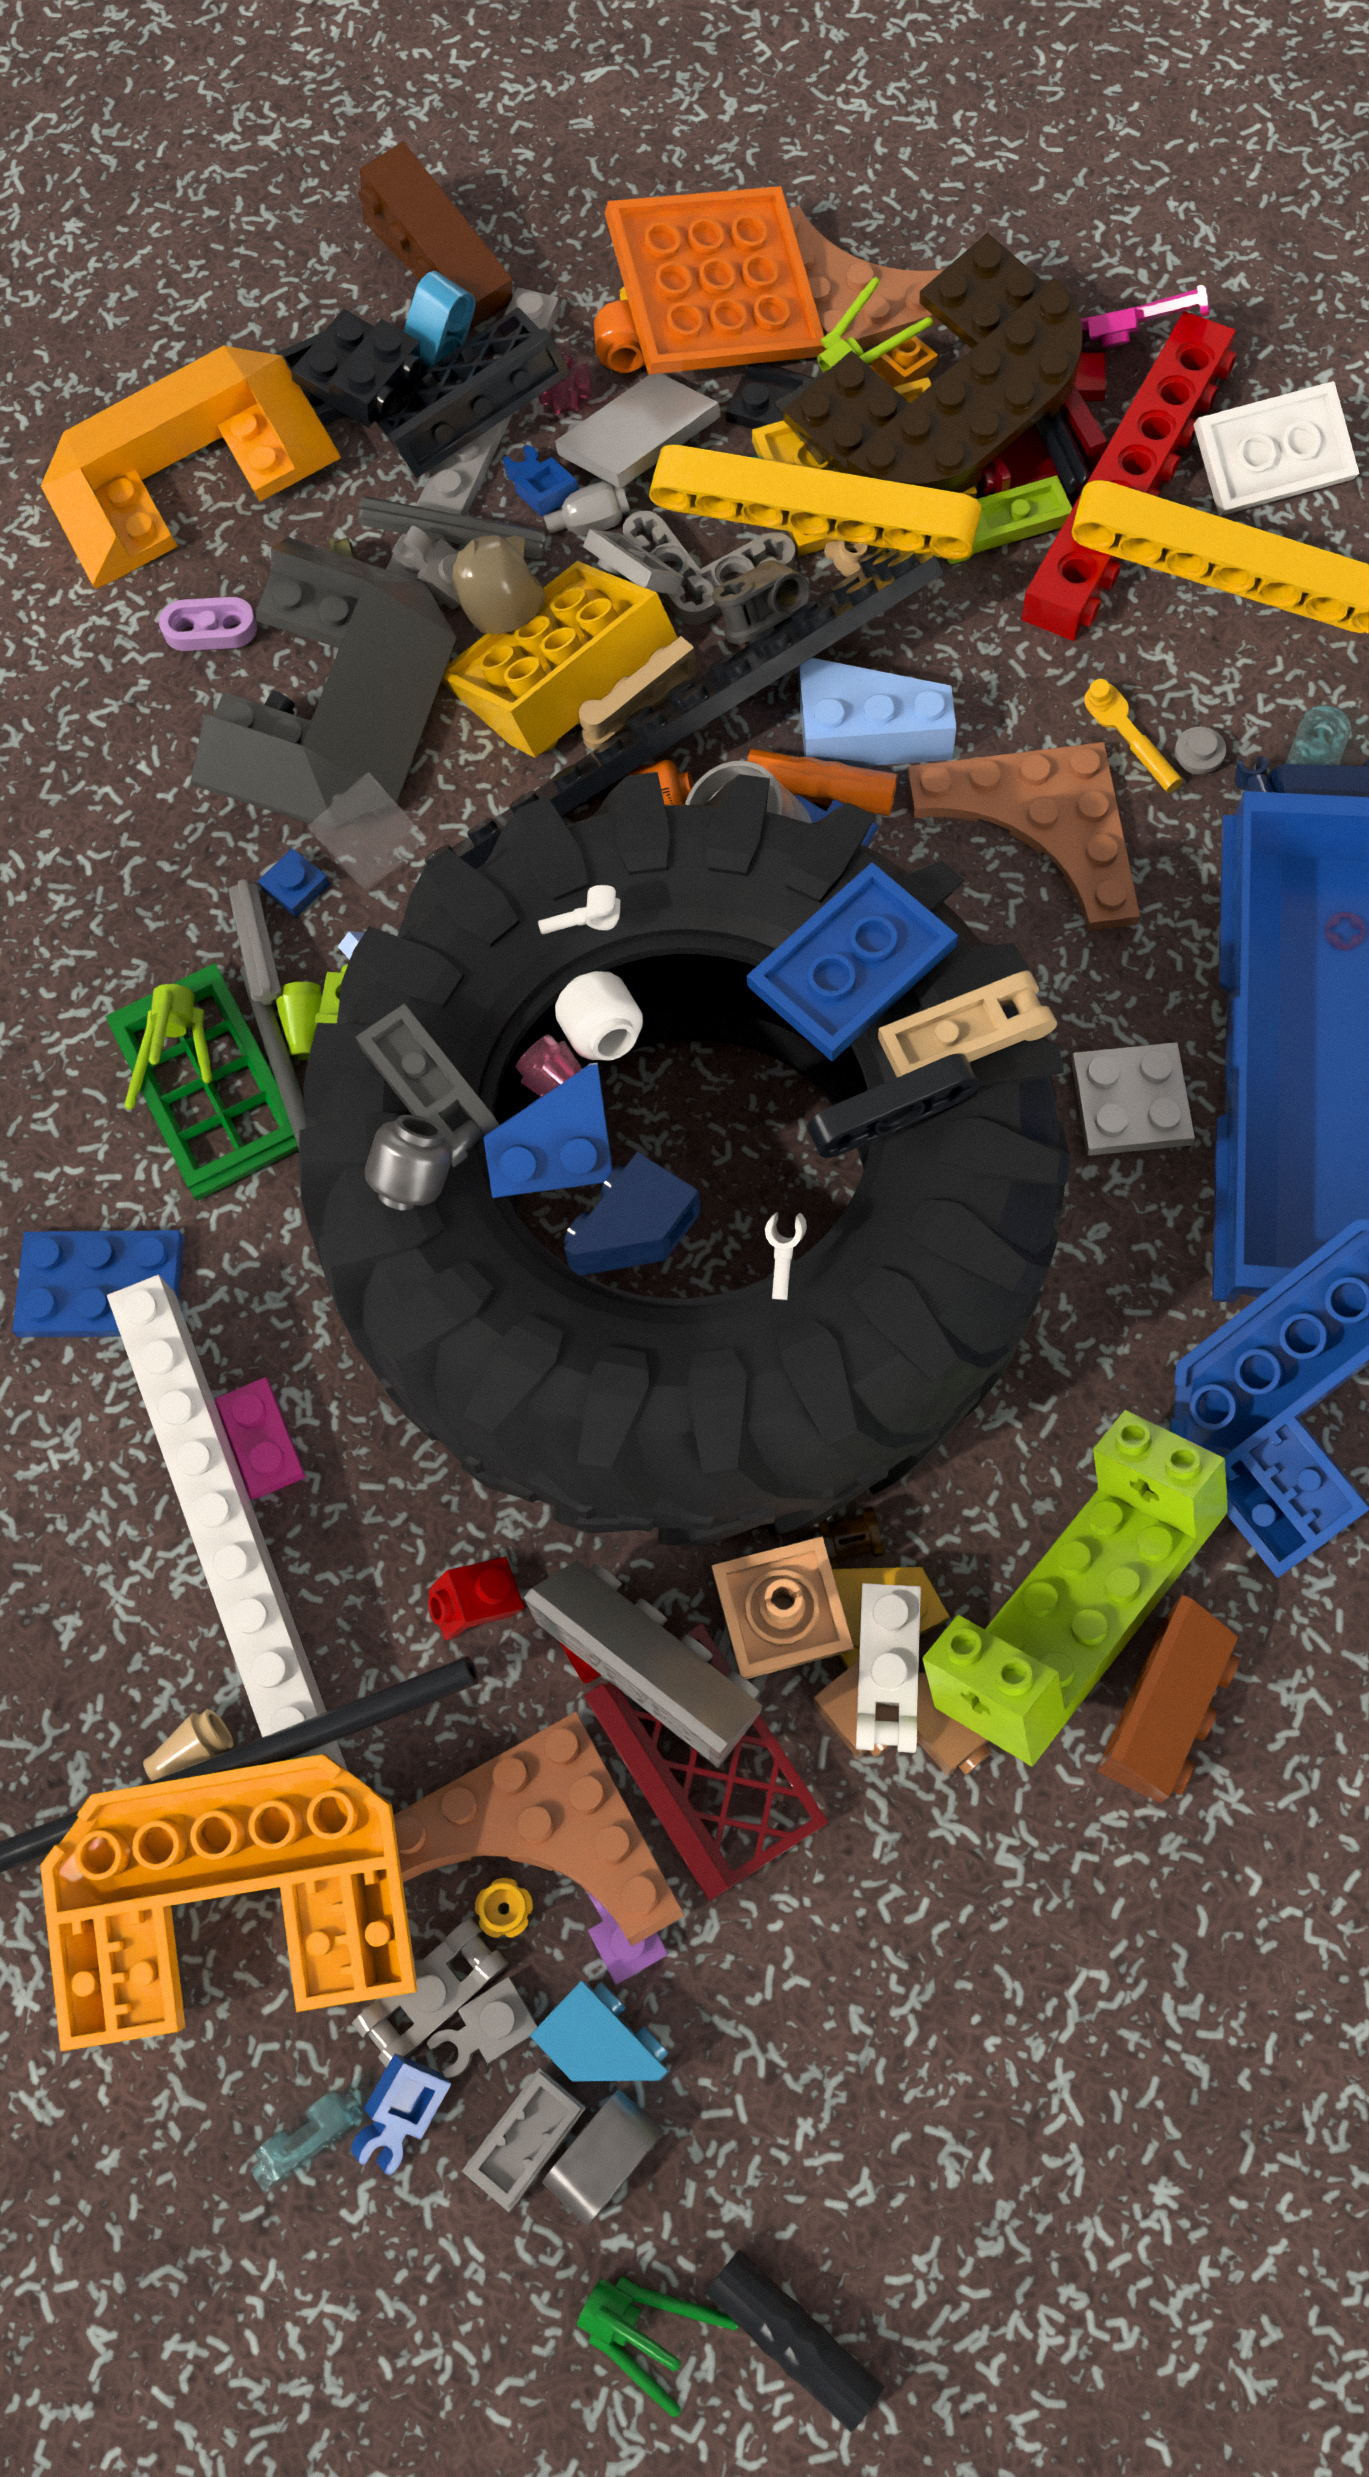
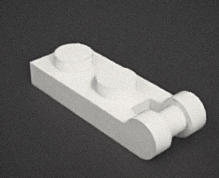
M862 1583L856 1749L874 1750V1744L897 1746L898 1752L916 1753L921 1587ZM876 1705L899 1706L898 1722L875 1720Z

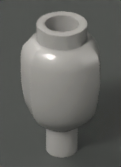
M601 481L571 493L564 500L561 510L544 515V520L549 534L568 528L574 534L587 535L589 529L604 531L615 527L622 520V515L631 512L624 487L619 489L606 481Z

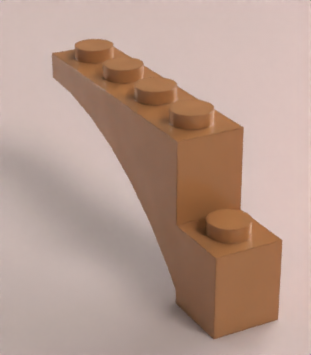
M858 1660L814 1697L813 1706L857 1759L868 1751L877 1758L892 1745L874 1744V1750L856 1749ZM918 1673L917 1741L947 1777L958 1767L967 1775L992 1753L985 1745L989 1740L936 1709L926 1673ZM876 1705L875 1720L898 1722L899 1706Z

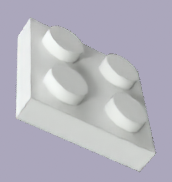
M1178 1042L1073 1053L1071 1062L1087 1156L1191 1146L1193 1144L1195 1136Z

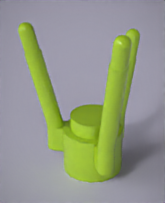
M874 277L865 289L862 290L835 328L820 340L826 350L817 356L818 364L822 372L826 373L852 350L869 365L875 359L933 324V319L926 317L866 353L863 352L854 338L849 337L845 341L840 337L879 286L880 280Z
M164 984L154 988L151 1010L148 1011L146 1030L125 1100L126 1109L131 1110L135 1107L148 1062L153 1065L159 1063L165 1037H181L186 1034V1029L192 1028L202 1080L206 1084L212 1082L210 1059L203 1029L204 1010L194 1007L195 996L189 988L177 984Z

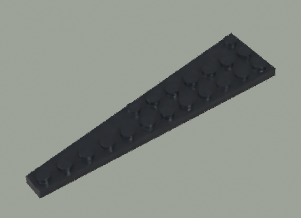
M883 547L864 555L858 560L861 567L860 570L839 582L812 602L798 608L789 618L777 626L757 634L749 641L750 644L736 654L731 653L716 660L708 667L710 672L695 682L690 679L672 688L667 693L669 700L654 710L649 705L631 714L626 719L628 728L575 764L558 772L549 782L537 790L530 791L514 800L509 805L510 808L496 818H487L473 826L467 832L468 837L455 846L451 847L450 844H447L429 854L424 860L427 865L419 870L420 874H422L425 867L447 849H450L475 870L483 866L492 853L501 831L520 807L548 796L561 817L944 574L935 555L915 553V551L902 552L899 549L885 551Z

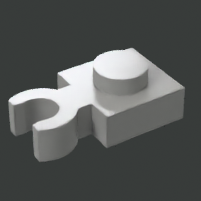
M507 1977L458 2009L466 2025L459 2031L452 2029L438 2031L428 2040L427 2045L430 2050H434L448 2041L457 2046V2061L442 2071L445 2078H452L461 2075L467 2070L472 2061L473 2054L478 2050L481 2051L487 2064H491L529 2039V2035L539 2025L513 1979Z

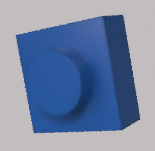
M293 848L257 881L260 889L295 918L330 885L328 877Z

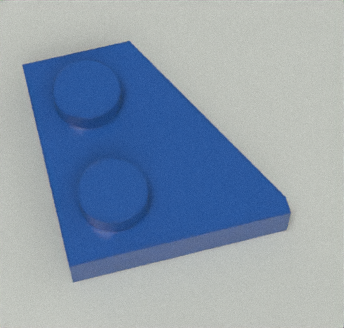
M598 1063L586 1065L572 1077L532 1102L528 1107L483 1137L492 1198L605 1182L613 1171Z

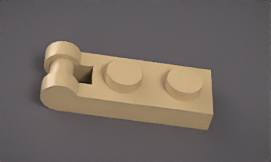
M680 636L668 647L659 648L650 657L648 663L632 676L622 678L614 686L612 692L601 701L594 699L583 703L579 709V717L583 727L582 735L586 747L591 750L597 749L629 727L626 719L631 714L649 705L654 710L668 698L667 693L672 688L692 679L696 675L694 647Z
M1022 971L880 1027L878 1039L896 1076L900 1077L948 1055L962 1053L971 1062L1023 1040L1033 1041L1040 1039L1056 1028L1057 1021L1048 1006H1041L1036 996L1039 987L1031 972ZM1005 1005L1015 1006L1019 1015L1007 1019L1001 1007Z

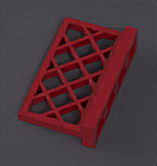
M703 1623L685 1633L699 1641L713 1654V1657L710 1659V1665L727 1677L732 1669ZM685 1634L678 1637L677 1639L681 1641ZM611 1682L605 1685L602 1683L583 1695L709 1902L828 1824L827 1819L760 1714L752 1723L760 1738L747 1735L742 1736L734 1748L728 1775L695 1767L698 1752L694 1748L691 1751L689 1765L664 1760L657 1749L662 1723L650 1713L633 1710L623 1692ZM639 1719L655 1723L652 1739ZM742 1743L767 1748L774 1759L769 1784L735 1776ZM670 1769L687 1773L683 1790ZM779 1769L792 1789L776 1786ZM693 1774L727 1782L720 1816L695 1811L688 1799ZM733 1784L768 1791L761 1826L726 1818ZM774 1793L798 1798L811 1820L792 1833L768 1828L767 1824ZM701 1820L718 1823L715 1842ZM725 1825L759 1833L754 1858L732 1871L719 1850ZM765 1834L783 1838L762 1852Z

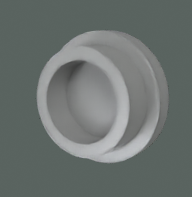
M1207 727L1187 729L1179 736L1175 746L1177 761L1186 771L1193 774H1206L1214 771L1222 764L1226 754V744L1222 736L1215 730Z

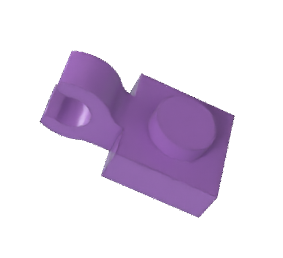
M589 1894L603 1922L592 1927L588 1932L616 1985L669 1955L657 1932L631 1946L610 1913Z

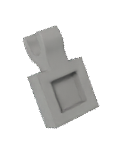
M412 525L406 536L401 535L392 552L402 561L418 569L420 572L416 580L425 582L433 597L454 610L460 605L454 592L452 581V565L456 563L458 551L442 539L432 547L427 534Z

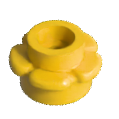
M509 1878L494 1880L490 1887L480 1891L475 1902V1912L480 1917V1928L487 1935L494 1938H499L501 1935L512 1938L521 1934L528 1926L527 1917L533 1910V1901L529 1891L525 1888H519L517 1882ZM502 1903H507L510 1907L509 1912L505 1915L499 1912V1906Z

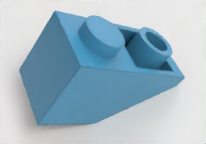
M580 1981L529 2035L571 2081L663 2080L670 2072L668 2067L662 2062L669 2053L668 2050L646 2027L643 2026L636 2034L619 2017L626 2009L625 2005L602 1982L592 1989L587 1982Z

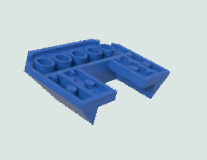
M1356 1219L1176 1363L1174 1382L1176 1392L1173 1418L1170 1421V1432L1225 1458L1227 1516L1277 1578L1369 1511L1368 1501L1299 1419L1369 1365V1220Z

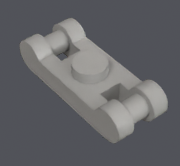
M472 1917L456 1927L438 1947L415 1966L418 1991L380 1998L366 2008L352 2022V2025L363 2039L369 2036L380 2049L381 2053L378 2058L386 2068L394 2053L408 2058L458 2012V2009L470 2002L509 1965L498 1950L491 1952L479 1936L483 1931ZM460 1953L474 1968L462 1981L448 1965ZM399 2008H402L414 2023L401 2036L388 2020Z

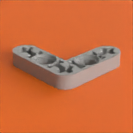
M639 511L631 514L623 524V535L660 561H674L682 566L678 573L684 576L677 595L658 593L674 615L681 622L689 625L707 622L722 613L721 607L716 606L713 602L712 592L723 583L721 580L726 574L731 572L745 574L762 562L768 560L777 561L774 557L766 559V553L772 552L775 556L782 554V560L778 562L793 570L795 568V545L793 540L779 532L764 534L700 569L667 524L656 513ZM643 531L647 535L652 533L655 547L652 551L647 539L643 535L637 536V532ZM686 584L688 592L695 600L702 598V604L696 606L692 601L686 603L685 590L683 589Z

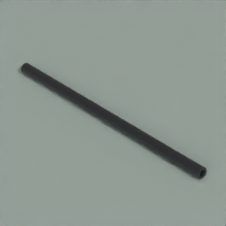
M466 1656L144 1785L288 1760L478 1685L479 1678L476 1667L471 1658ZM80 1810L0 1841V1873L49 1854L55 1845L60 1844L78 1819L77 1813Z

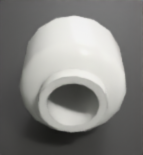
M593 971L574 978L560 993L555 1005L556 1020L578 1055L589 1060H614L628 1053L634 1046L643 1026L642 1012L621 978L610 972Z

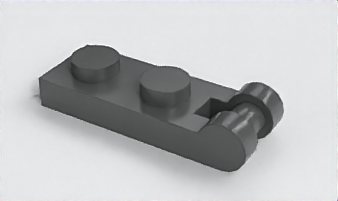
M405 1003L356 1036L359 1047L411 1114L432 1120L443 1129L444 1137L452 1146L453 1159L451 1166L453 1168L468 1158L467 1150L484 1140L483 1137L499 1126V1123ZM459 1110H462L469 1120L451 1131L444 1121Z

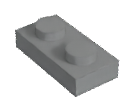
M589 529L583 547L599 558L597 564L601 568L616 575H624L630 579L629 582L652 591L677 595L684 576L623 534Z

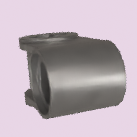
M773 560L762 562L738 578L722 583L712 592V599L716 606L721 607L727 625L724 630L727 641L733 644L749 642L757 634L790 617L794 611L807 604L810 596V585L806 577ZM783 582L782 588H781L780 591L777 593L778 587H779L780 584Z

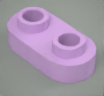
M238 597L178 600L164 608L159 618V626L166 642L172 648L180 651L238 648L246 645L254 638L258 627L250 604ZM238 624L237 627L228 629L230 626ZM187 627H193L191 631L181 632Z

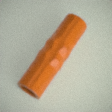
M754 748L750 749L747 761L764 767L794 796L797 794L811 803H817L827 808L830 807L835 799L842 804L849 803L873 814L891 815L898 774L849 766L838 761H823L815 757H799Z

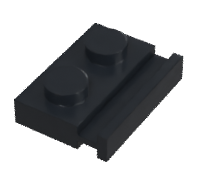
M761 363L748 364L745 377L742 376L726 410V421L751 429L782 421L783 409L817 379Z

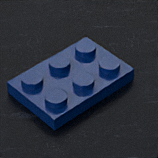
M871 862L747 975V986L833 1062L957 946L958 935Z
M180 1230L24 1232L12 1332L17 1337H121L107 1295L159 1274L175 1292L178 1300L184 1244L183 1234Z

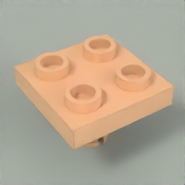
M823 1536L711 1565L738 1671L745 1679L853 1651V1643Z

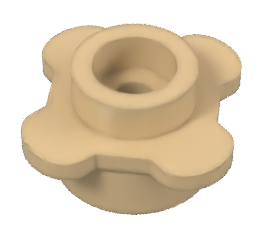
M838 540L827 543L824 554L826 558L834 561L836 568L844 576L849 577L860 570L861 567L858 560L878 547Z

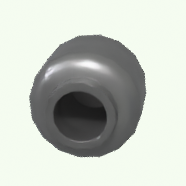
M417 1115L399 1116L395 1121L387 1122L377 1130L365 1166V1179L370 1187L379 1194L380 1201L391 1208L411 1210L414 1205L429 1204L435 1201L442 1192L453 1159L452 1146L444 1137L443 1129L432 1120Z

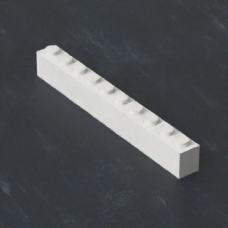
M158 1274L108 1294L109 1304L262 1737L327 1712L175 1292ZM337 1740L288 1759L326 1754L347 1770Z

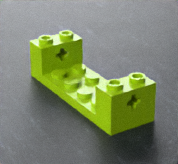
M1124 1410L1093 1448L1098 1490L987 1628L983 1629L958 1614L922 1658L934 1707L1031 1767L1034 1766L1228 1513L1225 1458L1127 1410Z

